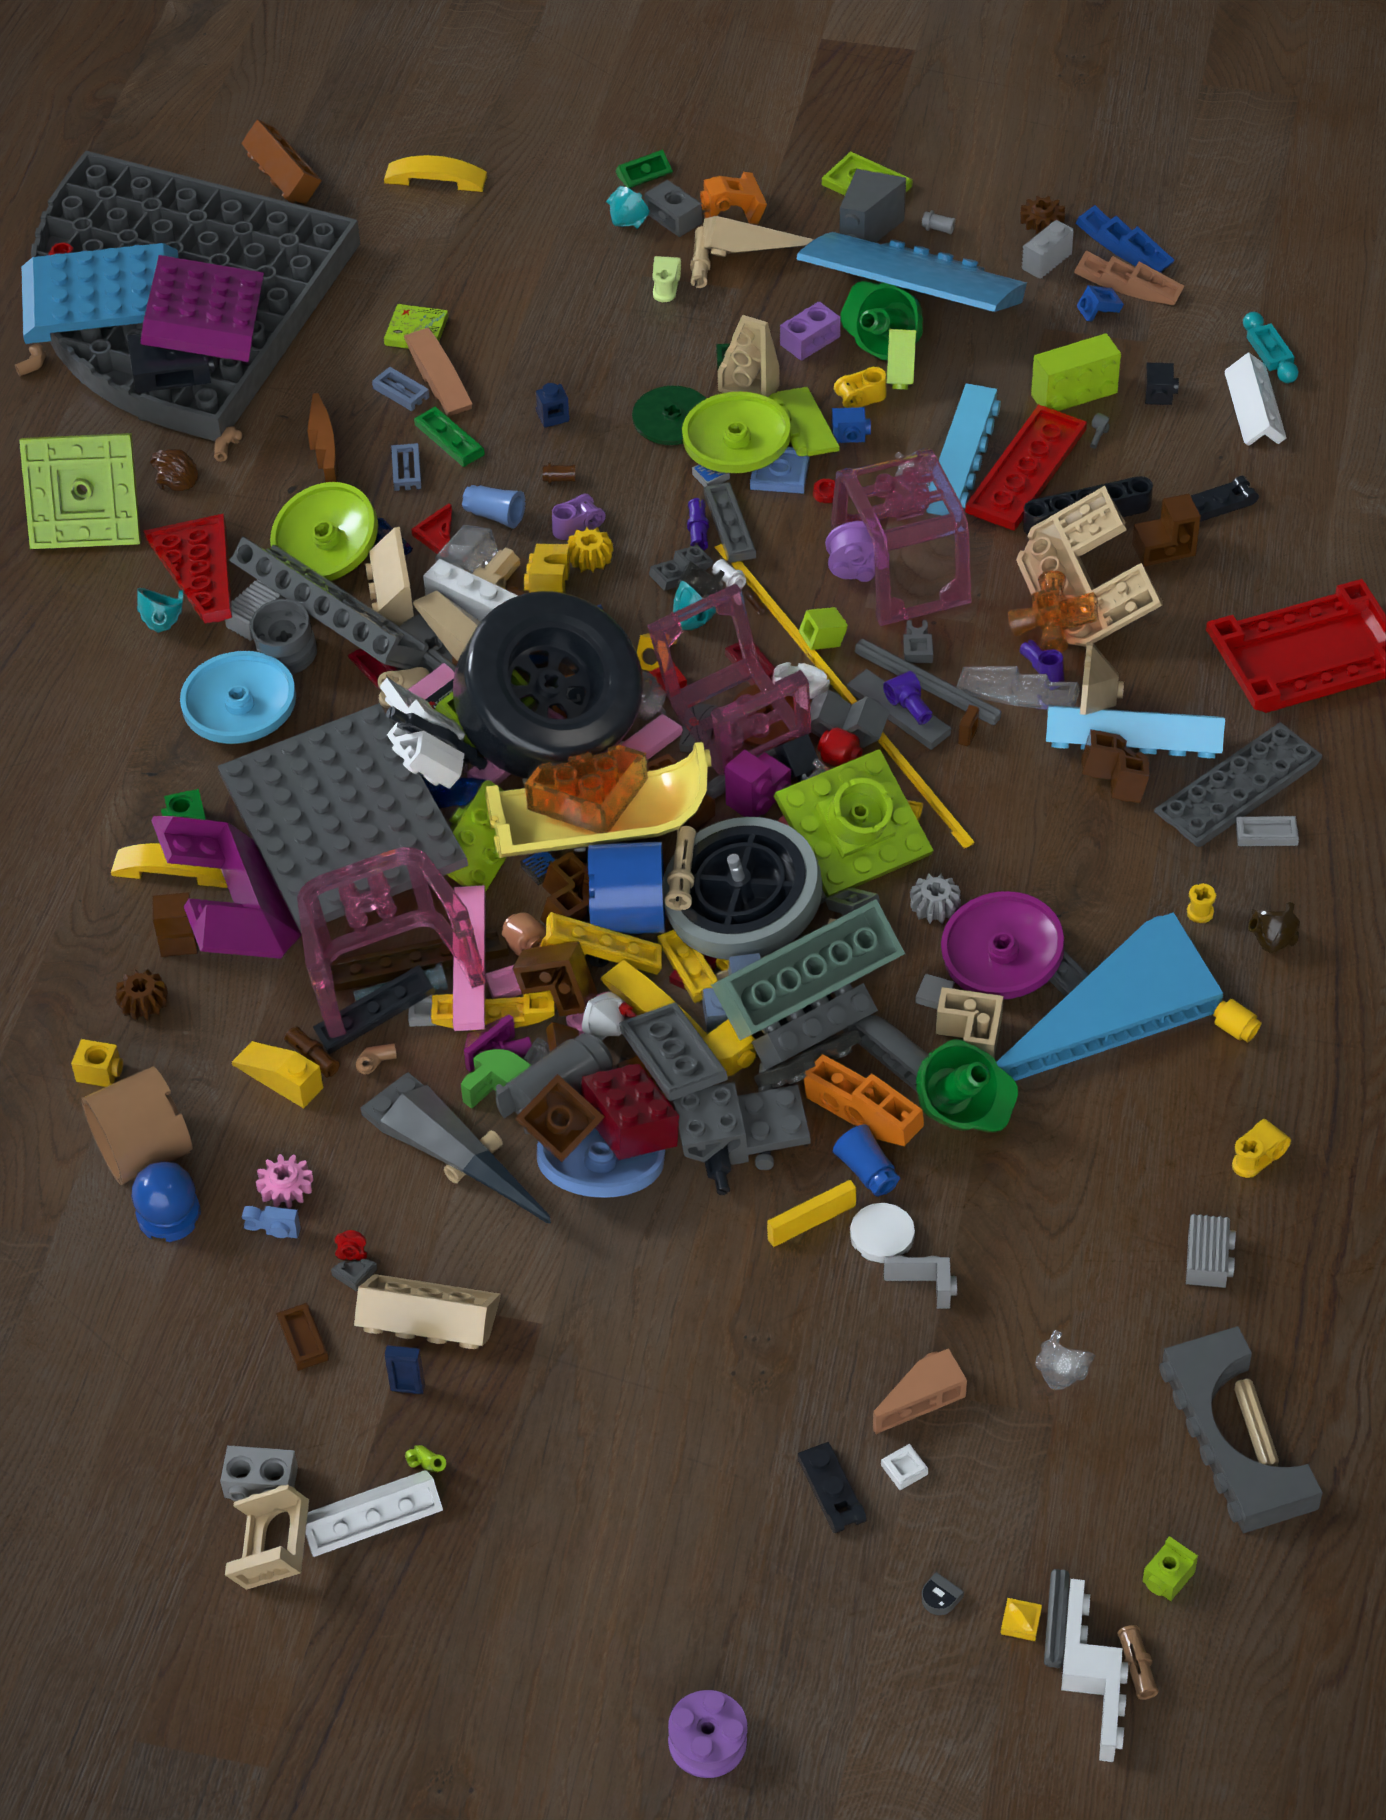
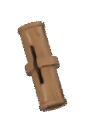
M1137 1625L1123 1627L1117 1634L1126 1657L1123 1662H1128V1672L1131 1674L1136 1696L1140 1700L1155 1697L1159 1691L1150 1667L1152 1659L1151 1655L1145 1651L1140 1629Z

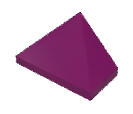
M506 1015L485 1025V1029L475 1030L467 1034L464 1056L466 1069L469 1072L475 1069L473 1058L476 1055L492 1050V1045L497 1044L499 1040L504 1043L515 1037L514 1019L511 1015Z

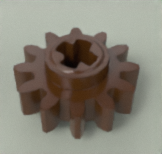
M1036 196L1035 201L1027 199L1026 205H1021L1020 223L1026 224V230L1033 228L1035 234H1038L1055 220L1065 223V206H1059L1060 200L1052 201L1050 196L1046 198Z

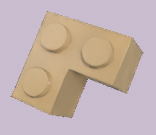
M942 987L937 1009L936 1034L964 1038L963 1041L989 1053L995 1059L1002 1021L1003 996Z

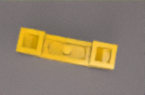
M431 155L411 156L389 163L384 183L409 186L411 178L457 182L458 190L483 192L487 172L473 164L454 158Z
M160 843L132 845L119 849L111 870V875L116 877L141 879L143 872L197 877L198 885L228 887L219 868L167 863Z
M551 991L524 994V997L485 999V1025L506 1015H511L514 1019V1028L539 1023L555 1016V1002ZM453 994L432 995L431 1022L433 1024L453 1028Z

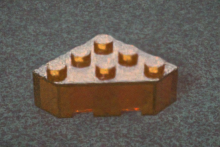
M616 745L608 747V752L592 756L591 752L569 757L567 763L552 766L551 762L539 765L525 783L527 810L599 834L608 833L648 779L646 753L626 746Z

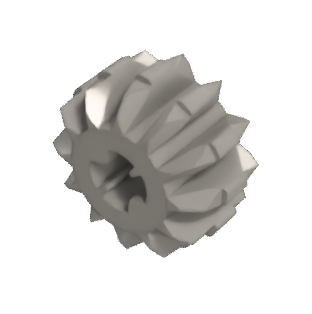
M942 873L934 878L928 874L926 880L918 878L916 886H912L910 906L913 912H917L918 919L927 918L929 924L933 920H938L943 924L945 918L950 919L960 908L961 891L959 886L954 885L953 878L944 880Z

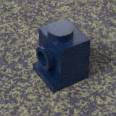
M547 383L543 386V389L536 390V412L544 428L569 422L568 397L561 384ZM559 410L558 413L548 415V411Z

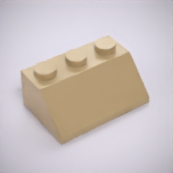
M400 527L393 528L369 551L370 563H366L365 567L367 580L373 579V583H368L370 598L377 601L372 603V609L400 627L408 619L414 617L402 537Z

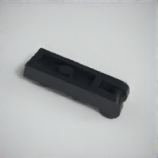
M1238 476L1231 483L1191 495V498L1201 516L1200 522L1251 506L1257 502L1259 495L1254 488L1249 487L1250 483L1245 476Z
M826 1442L799 1452L798 1462L833 1533L845 1530L844 1526L852 1523L859 1525L867 1522L863 1506L858 1502L830 1443ZM844 1507H847L848 1509L847 1511H844L842 1513H839L837 1511Z

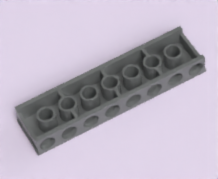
M242 536L233 556L229 560L286 599L297 601L304 606L307 613L385 665L403 669L418 667L429 647L276 545L263 549Z

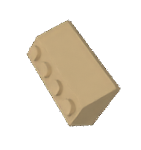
M374 1274L358 1287L354 1326L364 1327L363 1331L379 1334L385 1330L395 1332V1336L399 1338L412 1339L416 1335L427 1337V1341L431 1343L444 1344L448 1340L459 1342V1346L463 1348L477 1349L479 1345L483 1346L490 1338L501 1294Z

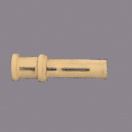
M681 826L677 830L673 870L667 876L669 892L665 895V904L670 909L679 911L686 910L692 905L690 888L694 885V876L691 873L696 831L690 826Z

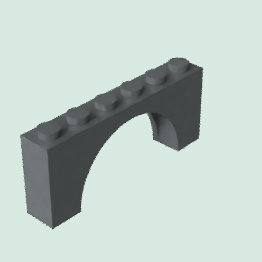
M1236 1326L1165 1348L1159 1369L1163 1380L1166 1383L1169 1382L1173 1389V1399L1178 1410L1183 1409L1186 1415V1425L1192 1438L1196 1437L1200 1444L1199 1450L1206 1466L1210 1465L1214 1473L1213 1480L1218 1493H1224L1228 1502L1227 1509L1231 1520L1234 1523L1238 1522L1244 1534L1319 1510L1323 1492L1308 1464L1296 1467H1275L1253 1461L1235 1450L1218 1430L1212 1414V1401L1221 1387L1229 1380L1249 1371L1252 1355L1239 1327Z

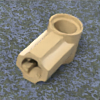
M505 547L503 550L498 551L485 568H476L473 575L505 589L506 581L520 566V558L516 556L513 550Z

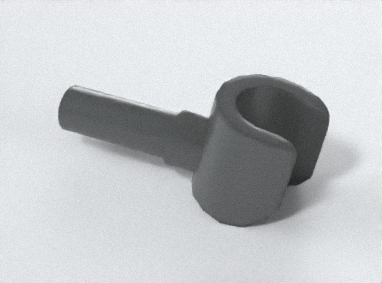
M1097 413L1092 420L1091 426L1097 429L1090 444V447L1096 449L1103 433L1109 431V417L1101 413Z

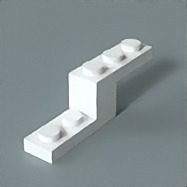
M1071 1579L1061 1690L1104 1695L1099 1760L1114 1762L1115 1749H1122L1124 1727H1117L1118 1716H1125L1126 1695L1119 1693L1120 1683L1127 1684L1128 1662H1122L1123 1648L1087 1644L1088 1626L1081 1625L1082 1615L1089 1616L1090 1594H1084L1085 1580Z

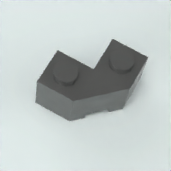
M827 690L813 698L803 727L820 738L827 730L830 731L836 727L856 734L860 739V747L864 748L880 739L890 710L869 696L851 705L842 699L838 693Z

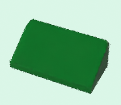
M662 149L618 165L615 172L623 184L630 189L671 174L673 170Z

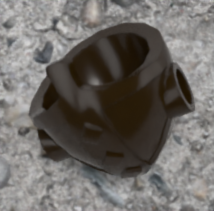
M1286 903L1285 911H1259L1252 909L1249 931L1255 934L1263 950L1274 953L1287 945L1294 946L1299 938L1297 930L1300 926V921L1293 913L1294 903Z

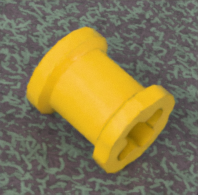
M1204 883L1194 885L1189 891L1191 903L1187 907V916L1196 923L1209 922L1214 915V907L1212 906L1216 900L1214 888Z

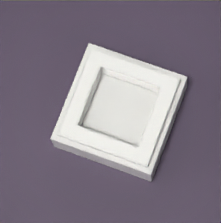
M910 1444L881 1459V1466L899 1490L928 1475V1467Z

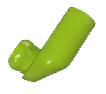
M416 1445L414 1449H410L405 1453L406 1461L412 1468L421 1465L424 1470L429 1472H439L446 1467L444 1456L433 1453L423 1445Z

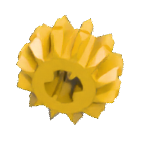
M586 526L585 531L576 530L574 535L569 536L570 563L573 568L579 567L581 572L586 569L594 572L595 568L604 570L605 564L611 563L613 543L609 539L607 532H600L598 527L594 530H589Z

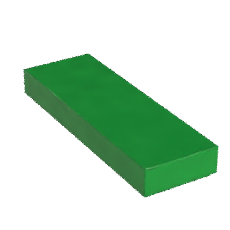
M436 406L414 418L415 426L462 467L485 455L484 448Z

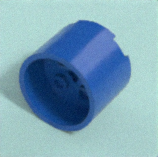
M662 842L589 845L590 924L623 934L665 933V908L662 891L664 878Z

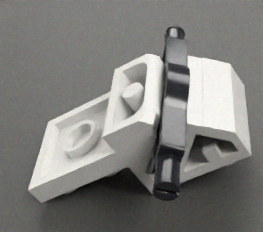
M388 678L384 680L380 688L387 696L385 701L391 706L388 708L386 716L397 722L387 736L394 744L392 749L405 760L403 765L414 774L420 772L433 785L437 786L440 783L450 789L461 776L463 764L470 763L479 770L486 768L488 764L487 759L477 755L478 750L463 742L465 733L457 722L434 710L428 701Z

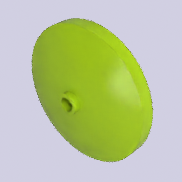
M742 391L722 393L705 399L688 413L682 427L683 444L688 455L696 463L707 469L723 473L755 471L773 463L785 452L791 438L790 420L784 408L767 396Z
M340 482L316 484L297 493L282 507L272 526L271 547L272 545L278 546L329 581H332L350 573L368 556L369 551L374 546L378 533L377 514L366 495L352 485Z

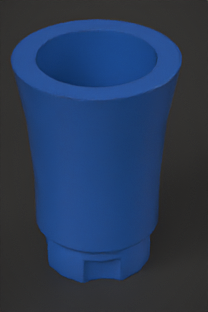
M862 1124L850 1129L835 1143L833 1153L854 1172L864 1186L871 1190L874 1196L886 1195L896 1187L900 1177L894 1170L893 1164L880 1148L868 1125Z

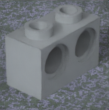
M227 1445L220 1479L224 1498L238 1501L252 1494H260L276 1489V1487L281 1485L294 1487L298 1470L295 1451ZM241 1474H248L243 1478H236ZM276 1476H280V1477H281V1478L278 1479V1480H274V1481L270 1480L271 1478L276 1477Z

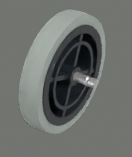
M761 817L728 819L708 826L696 833L691 866L694 885L690 888V895L692 897L690 908L679 911L670 909L665 904V895L669 892L667 876L673 870L674 855L666 868L662 884L666 915L681 940L692 949L704 955L729 960V957L756 953L764 956L786 946L808 927L818 910L822 896L820 866L806 839L784 823Z

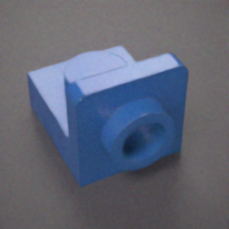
M1088 285L1077 304V308L1086 321L1092 322L1098 310L1105 313L1108 311L1119 313L1124 304L1112 288Z

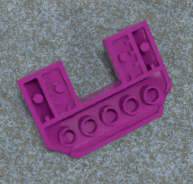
M153 816L151 821L167 863L221 869L234 903L188 898L184 909L200 951L281 959L288 949L297 942L301 933L254 840L227 822L176 816Z

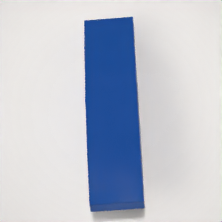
M1096 205L1079 216L1075 223L1095 241L1134 266L1140 261L1161 273L1174 262V259L1138 226L1131 230L1117 216L1112 219L1107 217Z

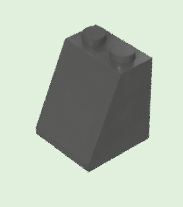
M856 169L840 206V234L876 243L902 223L905 219L906 178Z

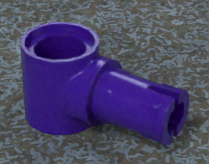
M1028 640V643L1024 642L1020 647V654L1032 663L1033 668L1039 673V683L1047 688H1055L1062 685L1064 682L1062 653L1057 650H1042L1033 640Z
M908 671L883 683V690L888 701L894 706L900 704L903 708H907L919 725L927 723L932 718V711L920 698V682L912 671Z

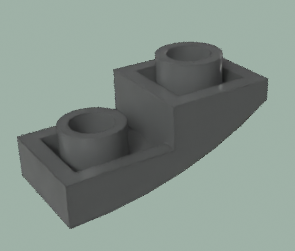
M698 545L675 551L674 559L651 566L649 575L666 591L679 586L681 581L688 582L712 566L713 560Z

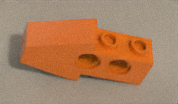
M824 1054L803 1073L807 1099L855 1126L868 1125L876 1140L905 1146L924 1127L923 1110L872 1073L865 1078Z

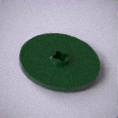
M683 386L655 388L642 395L635 403L632 411L634 427L641 436L652 442L664 445L683 444L682 427L686 416L697 404L707 398L700 392Z

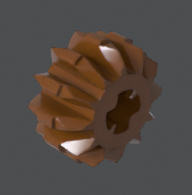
M135 969L134 975L124 974L123 982L117 983L115 999L124 1016L131 1015L135 1021L140 1016H143L148 1021L150 1014L159 1015L160 1008L166 1007L168 990L159 973L152 975L149 969L144 973H139Z

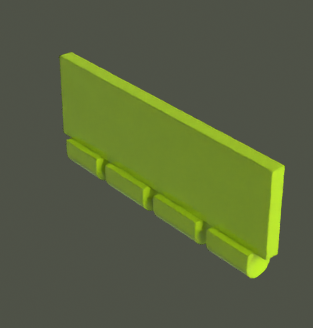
M808 387L778 391L769 395V398L780 404L788 414L791 427L790 442L798 456H813L839 451V445Z

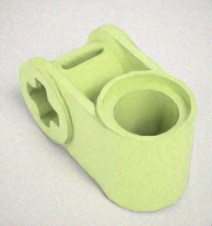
M654 257L652 275L654 280L653 297L655 300L670 302L675 299L681 275V258Z

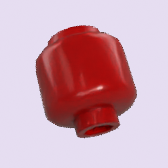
M839 727L825 731L817 747L822 761L834 767L857 759L863 753V749L860 748L859 737Z

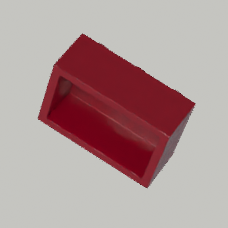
M640 1064L626 1065L622 1068L582 1076L581 1096L604 1116V1119L597 1125L596 1129L619 1160L677 1147L679 1114Z

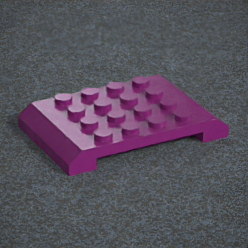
M159 255L144 316L140 344L249 362L264 273Z

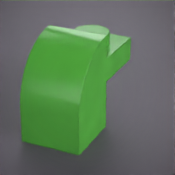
M503 1049L487 1050L476 1055L473 1058L475 1071L467 1074L461 1083L463 1103L470 1108L475 1107L492 1090L496 1091V1085L500 1084L504 1087L507 1082L526 1070L531 1064L515 1053Z

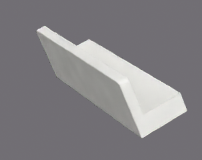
M1248 352L1225 370V376L1244 443L1250 446L1263 435H1266L1279 444L1287 437L1266 365Z
M427 1470L308 1512L305 1535L312 1556L324 1554L443 1511L434 1479Z

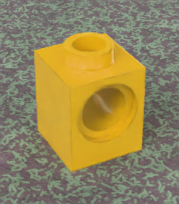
M81 1039L71 1065L76 1082L107 1087L114 1083L116 1076L119 1077L121 1075L123 1059L119 1056L117 1045Z

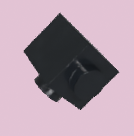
M1147 362L1145 404L1172 405L1173 394H1178L1179 378H1174V363Z

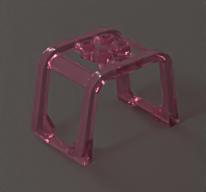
M926 448L918 450L914 455L853 470L845 468L836 472L831 527L833 530L845 523L863 521L873 543L875 560L876 619L880 626L971 603L970 544L967 519L961 502L932 449ZM914 462V466L905 468L900 476L878 475L873 485L862 487L857 478L859 475ZM933 481L937 490L929 492L926 483ZM849 495L859 514L852 515L847 513ZM876 495L880 498H886L885 503L871 506L868 497ZM942 500L950 513L883 530L879 520L896 517L900 521L923 515L924 510L929 507L930 503ZM955 534V578L940 589L939 600L904 608L902 599L891 597L888 551Z
M737 584L711 594L647 625L670 703L681 723L686 727L696 743L703 742L704 750L709 749L711 765L719 775H725V766L734 759L732 750L740 749L744 745V740L753 735L758 738L767 736L769 734V725L781 719L790 731L748 752L758 756L795 737L799 738L811 733L808 679L799 670L774 682L775 685L773 684L757 657L743 593ZM715 606L716 612L719 615L732 616L743 660L680 689L669 647L683 632L680 622ZM752 678L761 690V692L753 696L748 694L741 695L736 701L724 707H716L712 710L711 716L699 722L689 709ZM786 696H793L794 711L785 700ZM769 704L775 709L767 714L756 713L757 710ZM711 728H714L715 739L713 740L705 732Z
M408 847L393 849L319 875L309 880L300 889L297 901L306 967L329 1037L335 1038L346 1034L337 1003L331 968L333 961L346 952L422 926L435 929L457 960L471 988L478 987L486 982L482 959L479 954L468 909L425 852ZM407 865L419 910L410 911L395 917L394 914L397 911V907L389 894L391 887L383 871ZM368 877L367 882L370 891L360 895L358 888L353 882ZM429 885L442 902L451 926L442 914L436 912ZM338 888L340 899L345 907L346 919L349 926L354 928V932L337 937L331 941L318 895ZM376 909L379 917L383 918V921L366 927L365 924L368 921V917L365 912H372Z

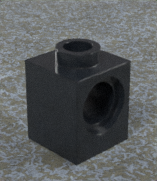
M808 734L774 748L779 761L791 769V779L797 777L798 782L814 776L813 770L821 767Z

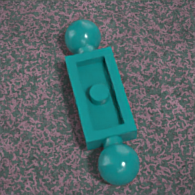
M1258 312L1247 313L1243 318V327L1247 331V339L1269 371L1278 369L1277 376L1283 383L1294 382L1299 374L1298 367L1294 364L1295 356L1272 323L1264 325V319Z

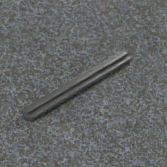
M860 639L856 644V654L898 676L912 671L918 678L922 689L966 711L969 704L979 707V718L991 725H996L1001 719L1002 712L1000 709L866 639Z

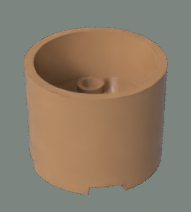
M154 1066L81 1099L83 1110L95 1142L108 1168L120 1185L136 1179L137 1174L152 1163L161 1161L173 1162L186 1156L193 1149L183 1116L178 1112L172 1097L169 1095L171 1091L167 1083Z

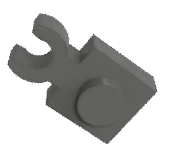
M908 620L906 626L907 634H904L903 638L904 660L910 663H933L932 634H928L927 620H923L922 627L920 628L913 627L912 620Z

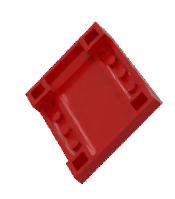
M1363 579L1337 585L1336 593L1239 621L1235 619L1234 615H1229L1208 621L1206 624V631L1255 710L1268 713L1386 679V614Z

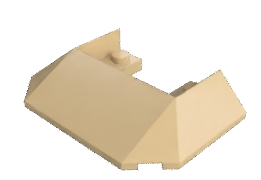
M1105 486L1031 527L1027 536L1029 541L1024 551L1020 550L1016 558L1051 639L1056 642L1086 647L1087 642L1095 643L1163 605V600L1154 588L1142 563L1097 588H1094L1080 556L1127 530L1124 525L1126 522Z

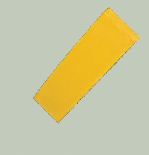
M624 959L600 978L612 993L633 1007L632 1011L637 1015L675 1002L648 977ZM681 1008L683 1013L692 1023V1025L700 1034V1036L704 1038L706 1035H708L695 1022V1020Z

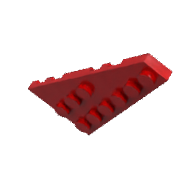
M224 514L143 531L146 541L179 588L184 590V595L205 624L221 622L232 618L227 529Z

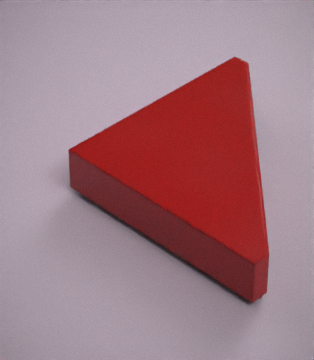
M448 503L411 529L414 538L446 561L450 557L452 505Z

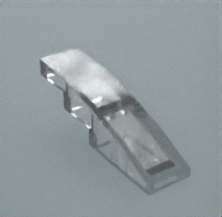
M1017 666L963 667L956 686L982 699L1048 710V705L1075 707L1080 692L1078 682H1050L1047 674H1020Z

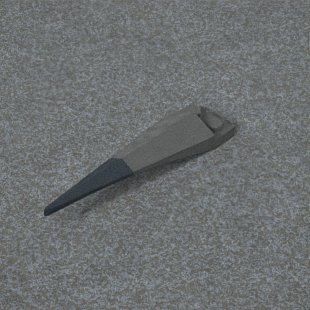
M409 1072L361 1107L362 1116L382 1133L443 1161L503 1195L542 1221L551 1224L550 1215L435 1092L428 1085L424 1086Z

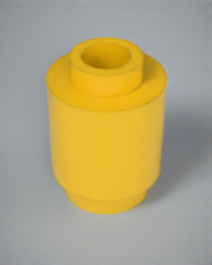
M1230 999L1228 1002L1222 1001L1213 1014L1216 1017L1215 1025L1237 1040L1241 1041L1243 1039L1247 1043L1254 1038L1262 1024L1257 1019L1256 1014L1234 999Z

